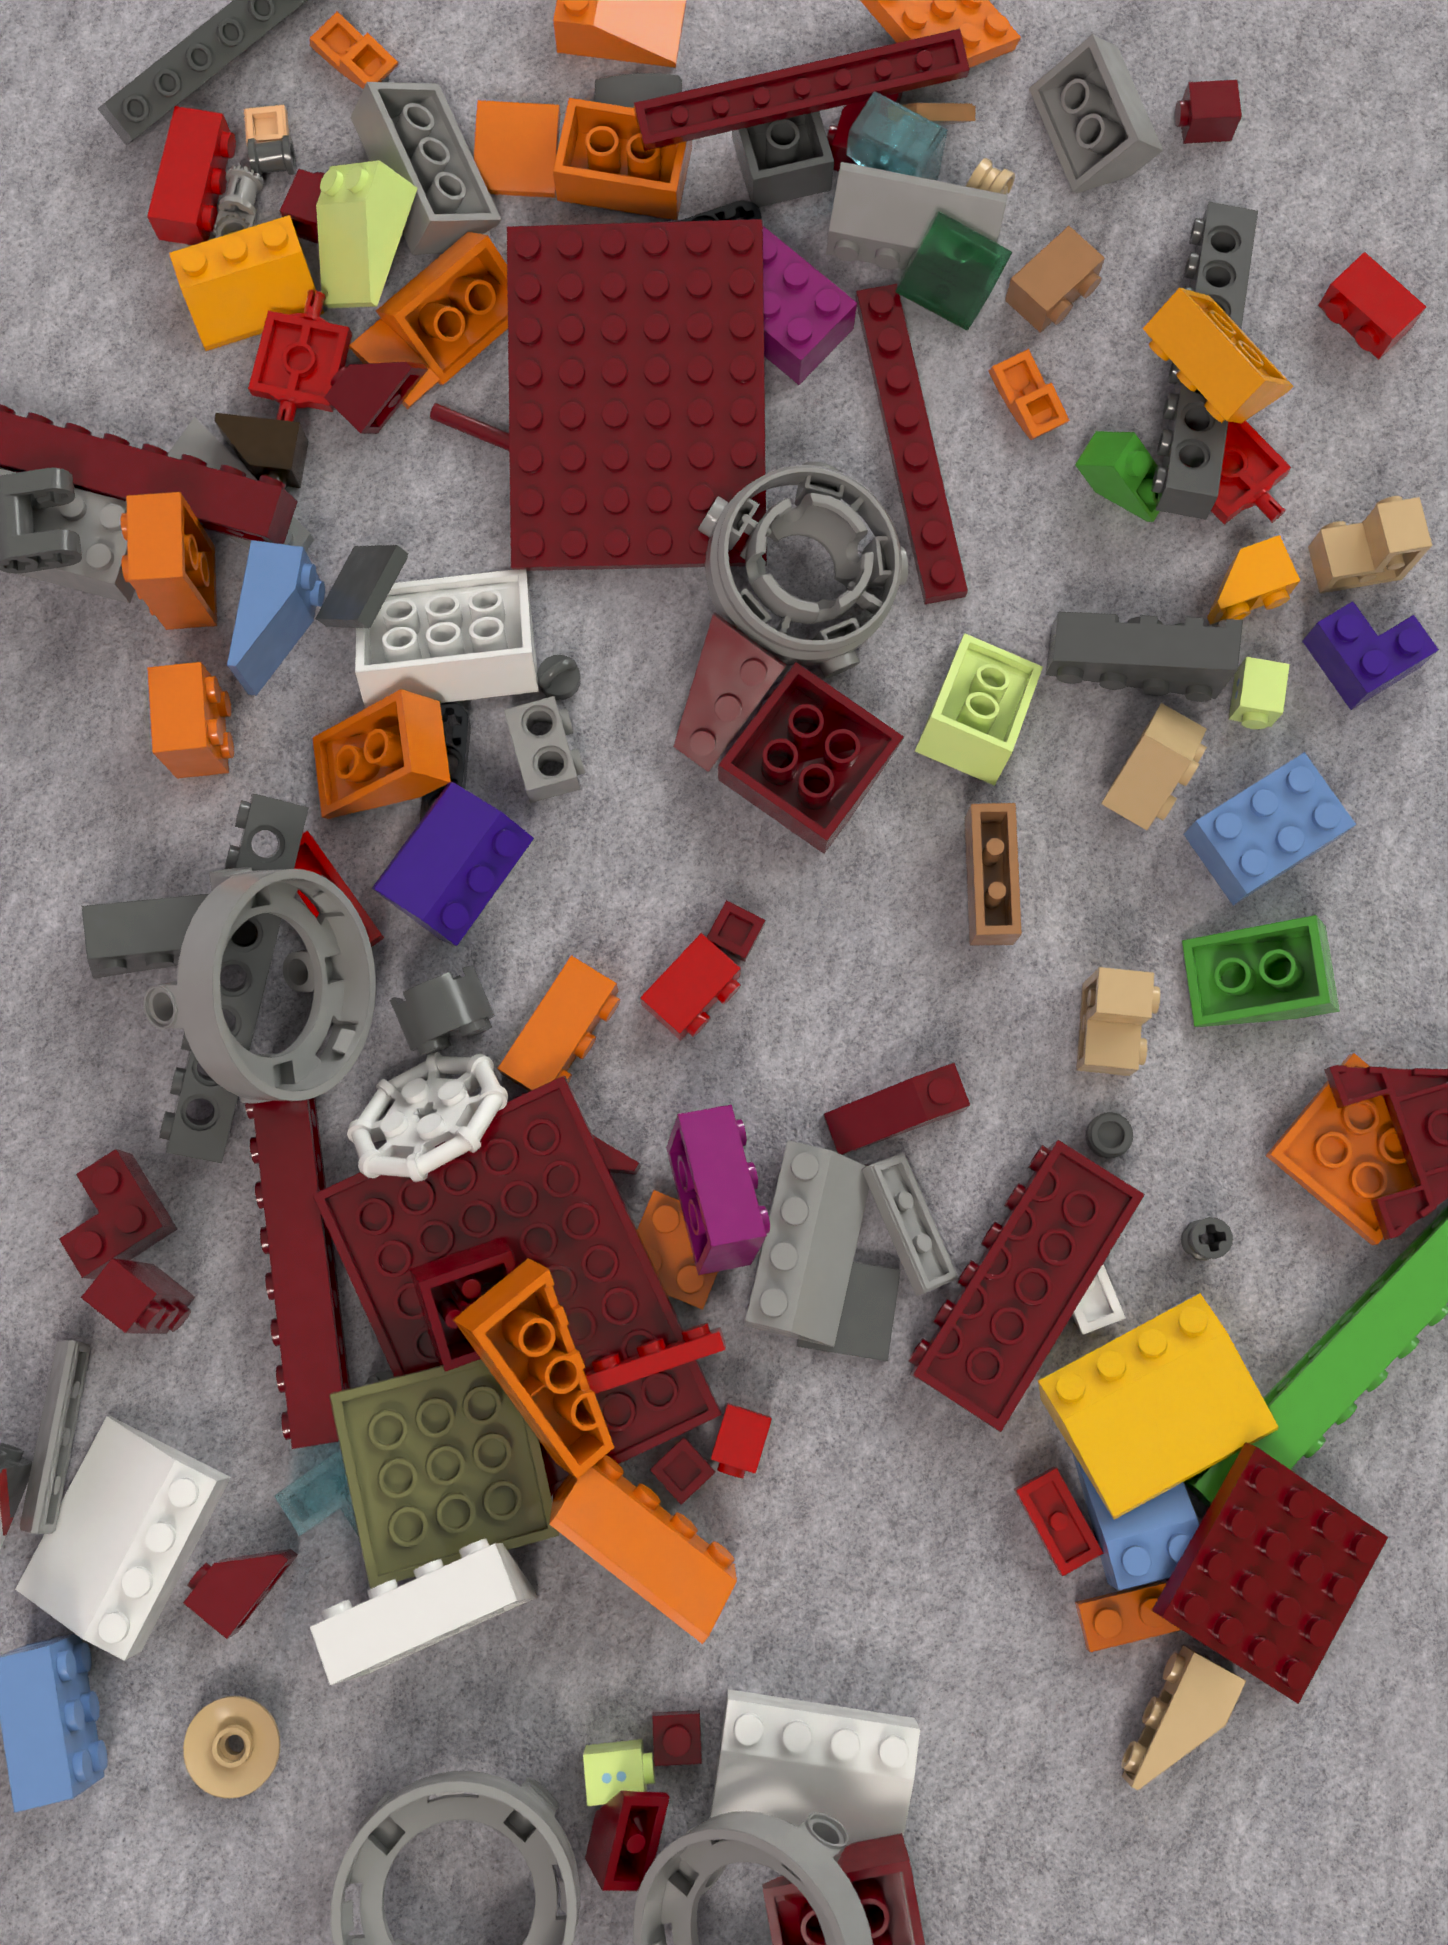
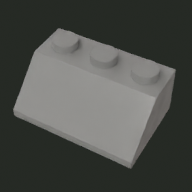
M1094 34L1088 37L1029 88L1074 193H1080L1130 177L1163 151L1118 46Z

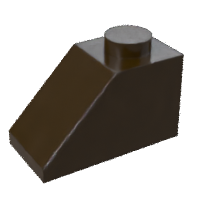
M215 413L214 421L223 438L258 481L260 476L263 475L283 482L286 485L285 489L287 487L301 488L309 441L300 422Z

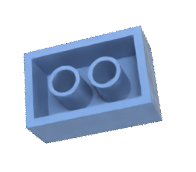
M1304 752L1197 819L1183 835L1234 906L1339 839L1353 828L1356 823Z
M75 1633L26 1644L0 1656V1723L14 1813L73 1799L105 1777L104 1770L108 1762L107 1749L104 1741L98 1740L96 1720H98L100 1713L99 1700L95 1691L90 1690L88 1672L92 1665L91 1652L88 1644L83 1642L82 1638Z

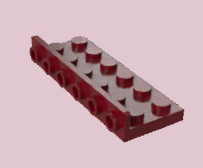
M1059 1140L1051 1144L1049 1149L1043 1145L1038 1149L1028 1166L1029 1169L1034 1171L1026 1186L1020 1183L1016 1185L1004 1205L1010 1209L1009 1214L1002 1225L995 1221L981 1242V1245L987 1249L978 1264L972 1260L969 1261L957 1280V1284L963 1287L954 1303L948 1299L945 1300L932 1321L939 1327L930 1342L922 1338L908 1362L914 1365L910 1372L911 1376L921 1380L999 1432H1002L1145 1195Z

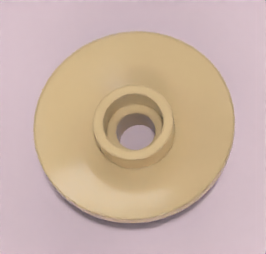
M241 1696L217 1699L197 1713L186 1731L183 1744V1757L186 1769L196 1785L210 1795L219 1798H238L248 1795L267 1781L277 1765L281 1746L279 1730L272 1715L258 1702ZM238 1735L243 1739L244 1747L242 1751L236 1752L230 1748V1736Z

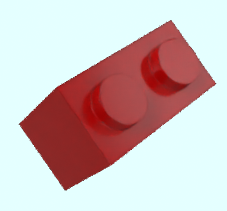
M1366 252L1361 254L1330 284L1318 305L1325 311L1326 316L1332 322L1343 327L1355 338L1357 344L1362 349L1371 352L1378 360L1413 328L1427 307Z
M700 933L640 997L641 1005L680 1041L687 1033L694 1037L711 1019L707 1012L718 1000L724 1005L738 991L741 984L737 980L740 978L741 968L707 937Z

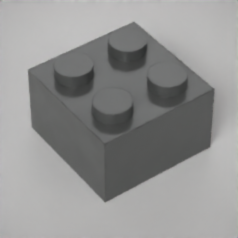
M819 111L732 131V141L749 199L758 208L831 191L834 159Z

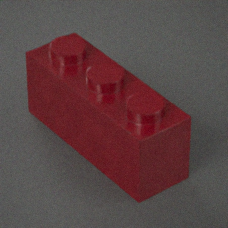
M112 1258L81 1298L124 1333L167 1334L169 1330L175 1332L187 1320L191 1313V1309L188 1306L195 1296L154 1264Z

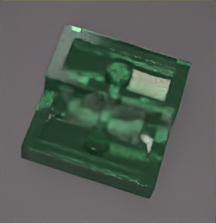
M938 211L935 213L917 252H913L894 292L968 331L992 292L1013 252Z

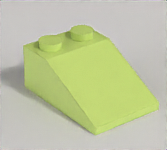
M380 160L330 166L321 180V193L316 205L321 292L326 296L323 305L327 308L377 307L418 188Z
M964 633L924 726L915 752L995 786L1013 752L1043 666Z

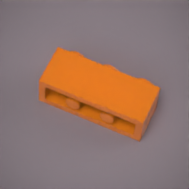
M571 955L497 1069L503 1076L529 1092L562 1076H565L569 1083L572 1074L567 1071L576 1057L580 1059L586 1057L596 1040V1036L592 1032L601 1019L607 1022L612 1017L621 999L616 997L619 992L617 983Z

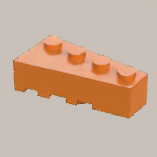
M528 1258L455 1317L453 1321L555 1463L573 1477L579 1479L610 1452L614 1445L595 1393L590 1390L583 1370L585 1365L580 1352L575 1349L567 1327L569 1322L564 1308L559 1305L553 1285L555 1284L550 1270Z

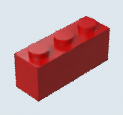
M179 106L174 107L147 218L158 240L195 245L208 241L210 232H214V225L218 215L216 207L219 195H224L227 187L225 170L228 158L232 159L234 157L236 149L235 135L233 132H230L223 113Z

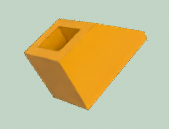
M1280 535L1239 550L1228 567L1207 616L1210 625L1222 620L1226 621V619L1242 620L1251 613L1250 610L1265 606L1266 610H1270L1290 600L1289 595L1300 582V578Z

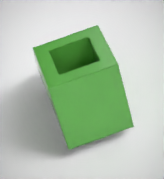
M1096 431L1075 466L1095 493L1147 522H1154L1160 511L1155 510L1158 493L1152 492L1151 487L1158 465L1135 432Z

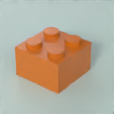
M202 662L147 667L153 754L177 779L229 773L228 759L234 757V743L231 733L226 732L225 717L231 716V701L228 692L223 691L219 686L217 677L212 676Z

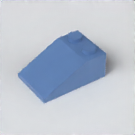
M251 540L227 662L228 668L248 695L257 696L314 621L316 606L321 607L324 602V581L320 580L316 572V566L310 561L304 547Z
M1073 1454L1093 1532L1104 1553L1100 1555L1107 1584L1117 1590H1123L1171 1577L1199 1526L1184 1483L1182 1482L1114 1520Z

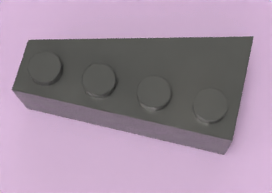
M1059 611L1051 627L1046 675L1055 676L1058 681L1068 684L1090 681L1097 682L1101 687L1111 690L1133 687L1142 689L1148 695L1163 696L1168 693L1185 695V698L1191 701L1206 702L1216 699L1238 671L1243 620L1226 619V627L1204 626V618L1185 617V623L1164 625L1158 620V616L1140 615V617L1129 619L1127 623H1121L1116 614Z
M209 894L81 906L87 961L93 979L177 966L189 924L197 909ZM249 920L245 921L232 935V941L242 945L250 943L256 936L255 924Z

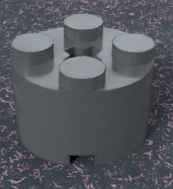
M473 965L462 968L465 974L464 977L459 975L453 978L451 972H448L404 991L403 995L406 1001L397 997H393L390 1000L411 1051L418 1050L420 1056L424 1054L427 1056L450 1047L449 1037L460 1033L462 1037L467 1036V1038H470L492 1028L489 1019L495 1015Z

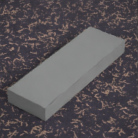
M904 1152L861 1169L916 1297L958 1279V1275Z

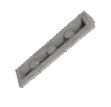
M60 1340L56 1343L20 1521V1529L22 1531L33 1534H51L56 1530L90 1356V1344L73 1340Z

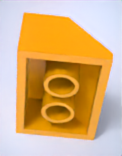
M290 215L169 253L180 289L205 351L262 334L268 311L288 315L303 313L308 291L314 290L315 294L317 291Z
M1179 287L1142 328L1152 339L1149 342V346L1153 352L1164 361L1170 359L1179 368V371L1176 373L1177 378L1189 390L1195 392L1198 389L1208 400L1204 404L1206 410L1221 423L1225 420L1243 423L1294 387L1211 296Z

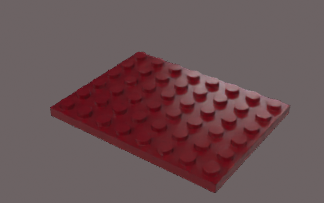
M763 220L507 226L511 569L547 571L705 567L709 537L698 531V528L716 498L719 496L725 501L730 502L744 487L766 474ZM766 490L751 498L760 504L752 517L757 522L766 513ZM745 532L742 533L732 550H728L730 567L746 566L745 559L740 556L749 536ZM767 546L766 553L762 555V558L766 561L765 566H767Z
M565 1076L559 1077L507 1102V1105L496 1113L480 1140L481 1147L475 1153L468 1151L429 1172L425 1180L414 1182L411 1177L388 1175L368 1178L359 1172L313 1194L314 1200L394 1377L441 1365L434 1354L409 1269L498 1238L511 1250L516 1268L528 1258L549 1268L555 1284L553 1285L559 1305L564 1308L569 1322L567 1327L575 1349L580 1352L585 1365L583 1369L585 1374L593 1370L591 1362L605 1356L618 1353L620 1360H624L638 1355L636 1347L644 1343L663 1338L665 1345L683 1340L681 1332L684 1330ZM698 1360L595 1394L614 1448L606 1455L618 1464L722 1414ZM539 1440L551 1496H553L569 1473L555 1463Z

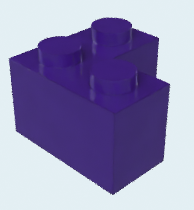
M1353 601L1317 622L1302 640L1350 710L1421 668L1439 650L1415 615L1410 616L1378 636Z

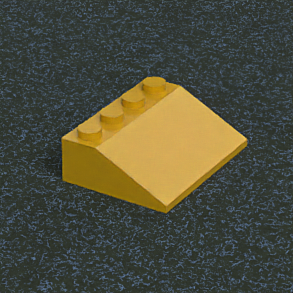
M1201 1293L1038 1380L1042 1403L1114 1520L1239 1452L1245 1442L1253 1444L1277 1431L1279 1428L1226 1329Z

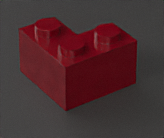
M115 1149L76 1174L99 1213L59 1238L81 1277L96 1279L112 1258L131 1260L178 1229L133 1154Z
M500 1238L409 1269L434 1354L445 1372L481 1359L453 1319L516 1269L511 1250Z

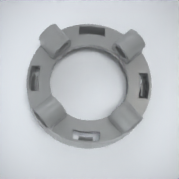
M242 867L209 872L212 892L201 903L186 931L179 957L177 981L153 986L147 990L143 1002L147 1019L158 1029H184L190 1048L205 1072L225 1090L240 1096L242 1103H261L272 1100L303 1101L324 1094L345 1077L358 1059L368 1037L374 1013L376 996L375 964L369 937L357 910L348 897L334 883L311 871L302 869L252 871V867ZM298 889L312 902L319 912L317 919L305 905L294 898ZM261 913L273 914L284 919L298 932L307 949L293 952L286 956L283 962V976L288 986L297 992H314L310 1015L302 1033L289 1048L280 1054L255 1055L245 1049L228 1028L221 1006L220 973L226 946L235 931L245 921ZM332 1022L334 1025L331 1035L320 1058H318L315 1054L322 1045Z
M476 1771L437 1773L419 1779L394 1794L388 1790L358 1826L361 1830L351 1842L337 1872L331 1900L330 1924L333 1945H411L402 1939L394 1941L387 1924L384 1893L388 1873L400 1850L415 1835L435 1824L452 1820L475 1821L493 1827L508 1837L525 1858L534 1883L535 1910L529 1933L519 1945H573L580 1911V1881L575 1856L569 1840L554 1817L559 1808L557 1800L544 1786L530 1777H527L519 1786L502 1777ZM435 1794L437 1798L429 1800L430 1795ZM554 1865H559L563 1880L559 1881L561 1910L567 1914L563 1916H557L558 1883ZM362 1883L360 1916L364 1934L349 1936V1932L354 1930L353 1900L345 1901V1890L349 1884Z
M750 1811L729 1812L707 1819L696 1827L691 1828L683 1836L666 1847L646 1872L639 1888L634 1910V1945H667L664 1924L668 1923L672 1924L674 1945H700L697 1932V1910L700 1896L705 1894L717 1882L728 1864L737 1862L764 1865L791 1881L812 1906L821 1925L826 1945H873L870 1927L860 1899L850 1880L837 1863L849 1840L846 1829L836 1819L823 1813H812L798 1827L775 1816Z

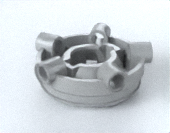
M805 462L802 465L784 467L769 472L744 487L730 502L718 496L698 528V531L709 537L705 561L706 581L712 603L718 615L785 664L794 665L797 662L801 666L819 665L824 678L838 675L860 663L855 649L870 638L881 626L893 605L899 586L905 585L908 578L906 550L904 547H900L895 527L882 504L863 485L826 463ZM798 485L794 502L797 507L791 509L790 498H785L773 505L759 522L752 519L760 505L753 501L752 497L774 487ZM858 514L864 519L874 534L872 541L863 549L861 559L858 554V543L867 535L868 530ZM743 532L749 536L740 556L746 561L750 585L761 603L772 613L781 617L777 629L767 625L771 616L745 587L739 593L734 583L729 565L728 550H732ZM798 535L818 541L830 554L834 563V579L848 587L846 592L837 597L836 600L823 598L817 603L804 601L790 595L780 587L772 574H766V561L762 558V555L766 553V536L776 542L789 536ZM884 586L881 601L873 594L865 591L867 587ZM855 603L873 614L862 627L859 626L856 617L821 630L812 640L786 635L790 622L815 624L836 618L840 619Z

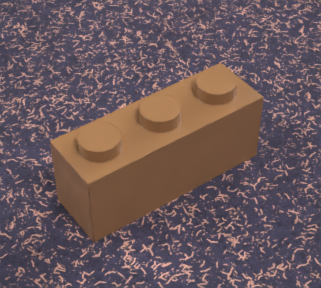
M1016 803L971 804L964 818L970 946L1014 945L1022 934Z

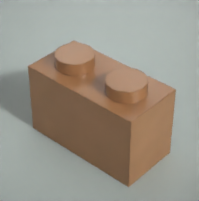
M1068 226L1011 278L1005 301L1041 333L1052 322L1055 325L1059 324L1071 311L1072 303L1080 296L1087 298L1094 292L1102 280L1099 274L1105 257L1074 229Z

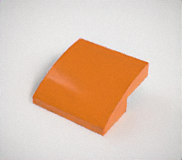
M477 100L474 161L489 194L556 198L553 169L558 150L559 105Z

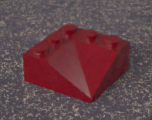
M796 662L719 763L718 780L825 854L851 819L903 741L904 736Z
M903 1834L855 1842L846 1846L837 1863L850 1880L860 1899L870 1927L873 1945H925L911 1863ZM782 1875L762 1884L773 1945H826L821 1925L812 1906L791 1881Z

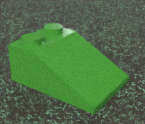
M1317 915L1182 940L1195 1027L1292 1020L1340 1012L1326 925Z

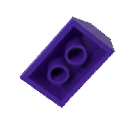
M450 782L372 889L439 940L457 946L534 838L500 810L454 782Z

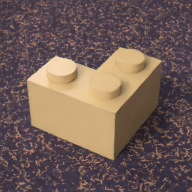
M1392 496L1379 501L1362 523L1346 525V522L1338 521L1325 525L1310 543L1308 549L1319 593L1322 594L1402 580L1432 547V542L1420 497L1403 500L1401 496Z
M1161 703L1101 804L1145 830L1149 829L1156 817L1163 821L1177 800L1176 797L1171 795L1176 785L1180 783L1186 786L1200 764L1198 762L1207 748L1201 744L1207 728Z
M1099 967L1082 984L1076 1071L1130 1076L1139 1070V1065L1145 1064L1147 1039L1141 1038L1142 1025L1152 1018V1013L1156 1014L1158 1012L1160 1004V988L1154 986L1153 972Z

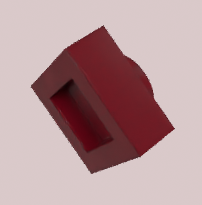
M726 900L707 938L720 950L745 962L766 920Z
M685 1436L650 1468V1471L681 1505L716 1472Z
M700 1710L653 1712L654 1766L702 1764Z

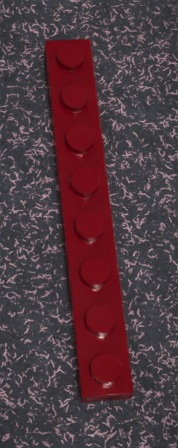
M956 29L635 102L634 113L643 150L647 151L966 78L970 68L961 30Z
M897 284L857 290L855 301L857 302L858 314L924 605L964 598L968 592L898 286Z

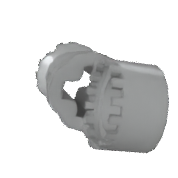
M233 165L226 172L228 186L225 197L219 201V211L214 225L215 238L227 235L233 230H243L254 226L257 214L254 204L257 193L263 189L264 181L259 173L254 174V170L247 171V166H244L243 170L241 165H237V167Z

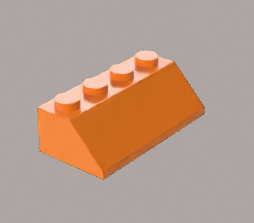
M607 1455L600 1459L579 1479L569 1474L553 1494L549 1525L703 1644L709 1637L737 1582L735 1564L733 1563L735 1559L732 1554L718 1542L713 1541L711 1544H708L696 1534L698 1532L696 1526L681 1513L676 1512L673 1516L659 1505L661 1503L660 1498L646 1485L639 1483L636 1487L622 1476L624 1471L620 1465Z

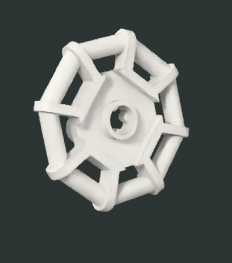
M439 1052L427 1055L426 1061L391 1080L382 1079L376 1084L377 1091L359 1118L352 1121L348 1127L347 1136L354 1143L359 1156V1171L368 1178L388 1175L411 1177L414 1182L425 1180L429 1172L468 1151L475 1153L481 1147L480 1140L496 1113L507 1105L508 1100L507 1091L500 1086L494 1074L493 1061L484 1054H476L472 1057L442 1056ZM446 1074L462 1075L458 1079H445ZM480 1086L482 1089L481 1094L471 1097L470 1094ZM389 1104H391L392 1106L385 1117L379 1121ZM387 1141L379 1150L375 1149L374 1142Z

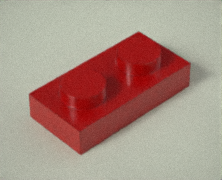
M1052 1467L1014 1488L1017 1497L1061 1576H1065L1104 1554L1056 1467Z

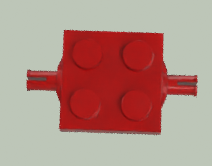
M314 290L308 291L303 313L288 315L273 311L267 312L248 390L252 396L275 400L280 404L276 420L294 422L297 408L309 407L329 412L334 410V407L324 397L332 388L330 383L333 376L341 368L345 367L353 334L349 327L328 323L320 317L326 298L322 292L316 291L315 294Z
M1247 421L1243 423L1228 422L1218 498L1211 509V512L1224 525L1241 511L1255 505L1271 523L1279 519L1286 511L1269 492L1273 486L1288 475L1291 466Z

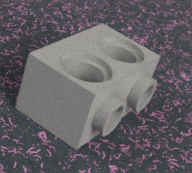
M555 696L505 709V717L530 803L580 790L577 776L585 774L579 749H569L566 735L573 734L574 732L567 708L558 710ZM538 722H547L552 725L551 730L545 735L536 736L530 733L532 726ZM552 761L559 762L564 766L562 771L556 776H546L541 773L543 766Z

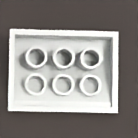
M505 570L394 583L371 628H356L355 673L364 707L367 708L400 689L440 701V703L539 692L527 570Z
M106 1416L60 1504L56 1530L51 1534H44L15 1590L83 1640L124 1661L142 1652L231 1477L111 1416Z
M484 1538L461 1548L459 1552L462 1558L444 1566L442 1560L437 1559L413 1570L416 1579L398 1587L394 1579L368 1590L370 1600L352 1608L350 1600L325 1609L321 1612L324 1621L311 1626L310 1629L331 1686L368 1675L537 1598L535 1590L503 1543H495L489 1546L487 1538Z
M728 1689L710 1818L729 1812L750 1811L775 1816L798 1827L812 1813H823L836 1819L846 1829L849 1836L846 1846L855 1842L900 1833L904 1836L915 1777L920 1727L915 1718Z

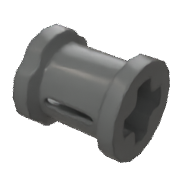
M283 135L282 140L257 142L255 138L248 139V157L254 174L259 173L260 177H262L263 173L287 171L289 175L297 173L295 151L290 135Z
M1207 1217L1188 1224L1181 1234V1244L1184 1251L1196 1260L1216 1259L1230 1251L1233 1244V1234L1230 1227L1223 1220ZM1204 1233L1213 1234L1214 1243L1209 1245L1200 1244L1199 1235Z

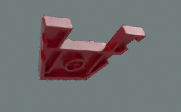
M1335 1065L1326 1068L1324 1071L1337 1108L1378 1096H1383L1415 1184L1413 1188L1370 1200L1384 1240L1396 1238L1417 1220L1424 1218L1434 1211L1439 1204L1448 1198V1069H1390L1373 1066L1363 1068L1347 1067L1346 1065Z

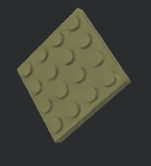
M481 1359L446 1372L440 1365L329 1394L370 1589L394 1579L398 1582L415 1577L413 1570L437 1559H441L444 1566L462 1558L459 1552L461 1548L484 1538H487L489 1546L495 1543H503L505 1548L510 1550L559 1536V1532L549 1525L552 1499L539 1439Z

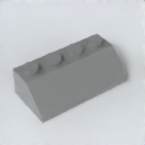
M366 82L350 118L369 160H380L418 188L403 230L404 238L412 255L442 254L467 232L484 234L498 226L501 222V217L440 85L435 83Z
M841 162L828 231L826 254L834 255L844 261L859 260L874 263L884 269L899 268L914 271L924 277L939 276L954 279L964 285L979 284L987 286L1008 195Z
M787 1140L769 1217L770 1232L763 1243L744 1326L834 1348L869 1186L861 1170L867 1166L832 1150Z

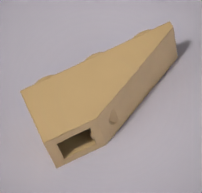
M1184 1645L1179 1654L1173 1653L1164 1668L1163 1679L1166 1682L1159 1697H1152L1145 1708L1142 1717V1723L1145 1724L1142 1734L1138 1742L1132 1741L1124 1753L1121 1767L1125 1769L1122 1774L1124 1780L1136 1790L1141 1789L1226 1726L1246 1680Z

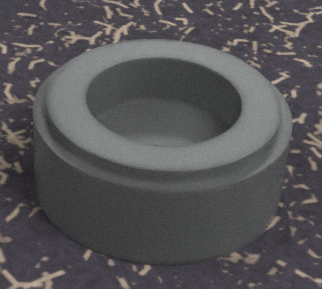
M1113 1112L1103 1113L1095 1117L1088 1124L1085 1135L1086 1142L1090 1150L1097 1156L1106 1159L1116 1158L1130 1148L1133 1142V1129L1129 1121L1122 1115Z

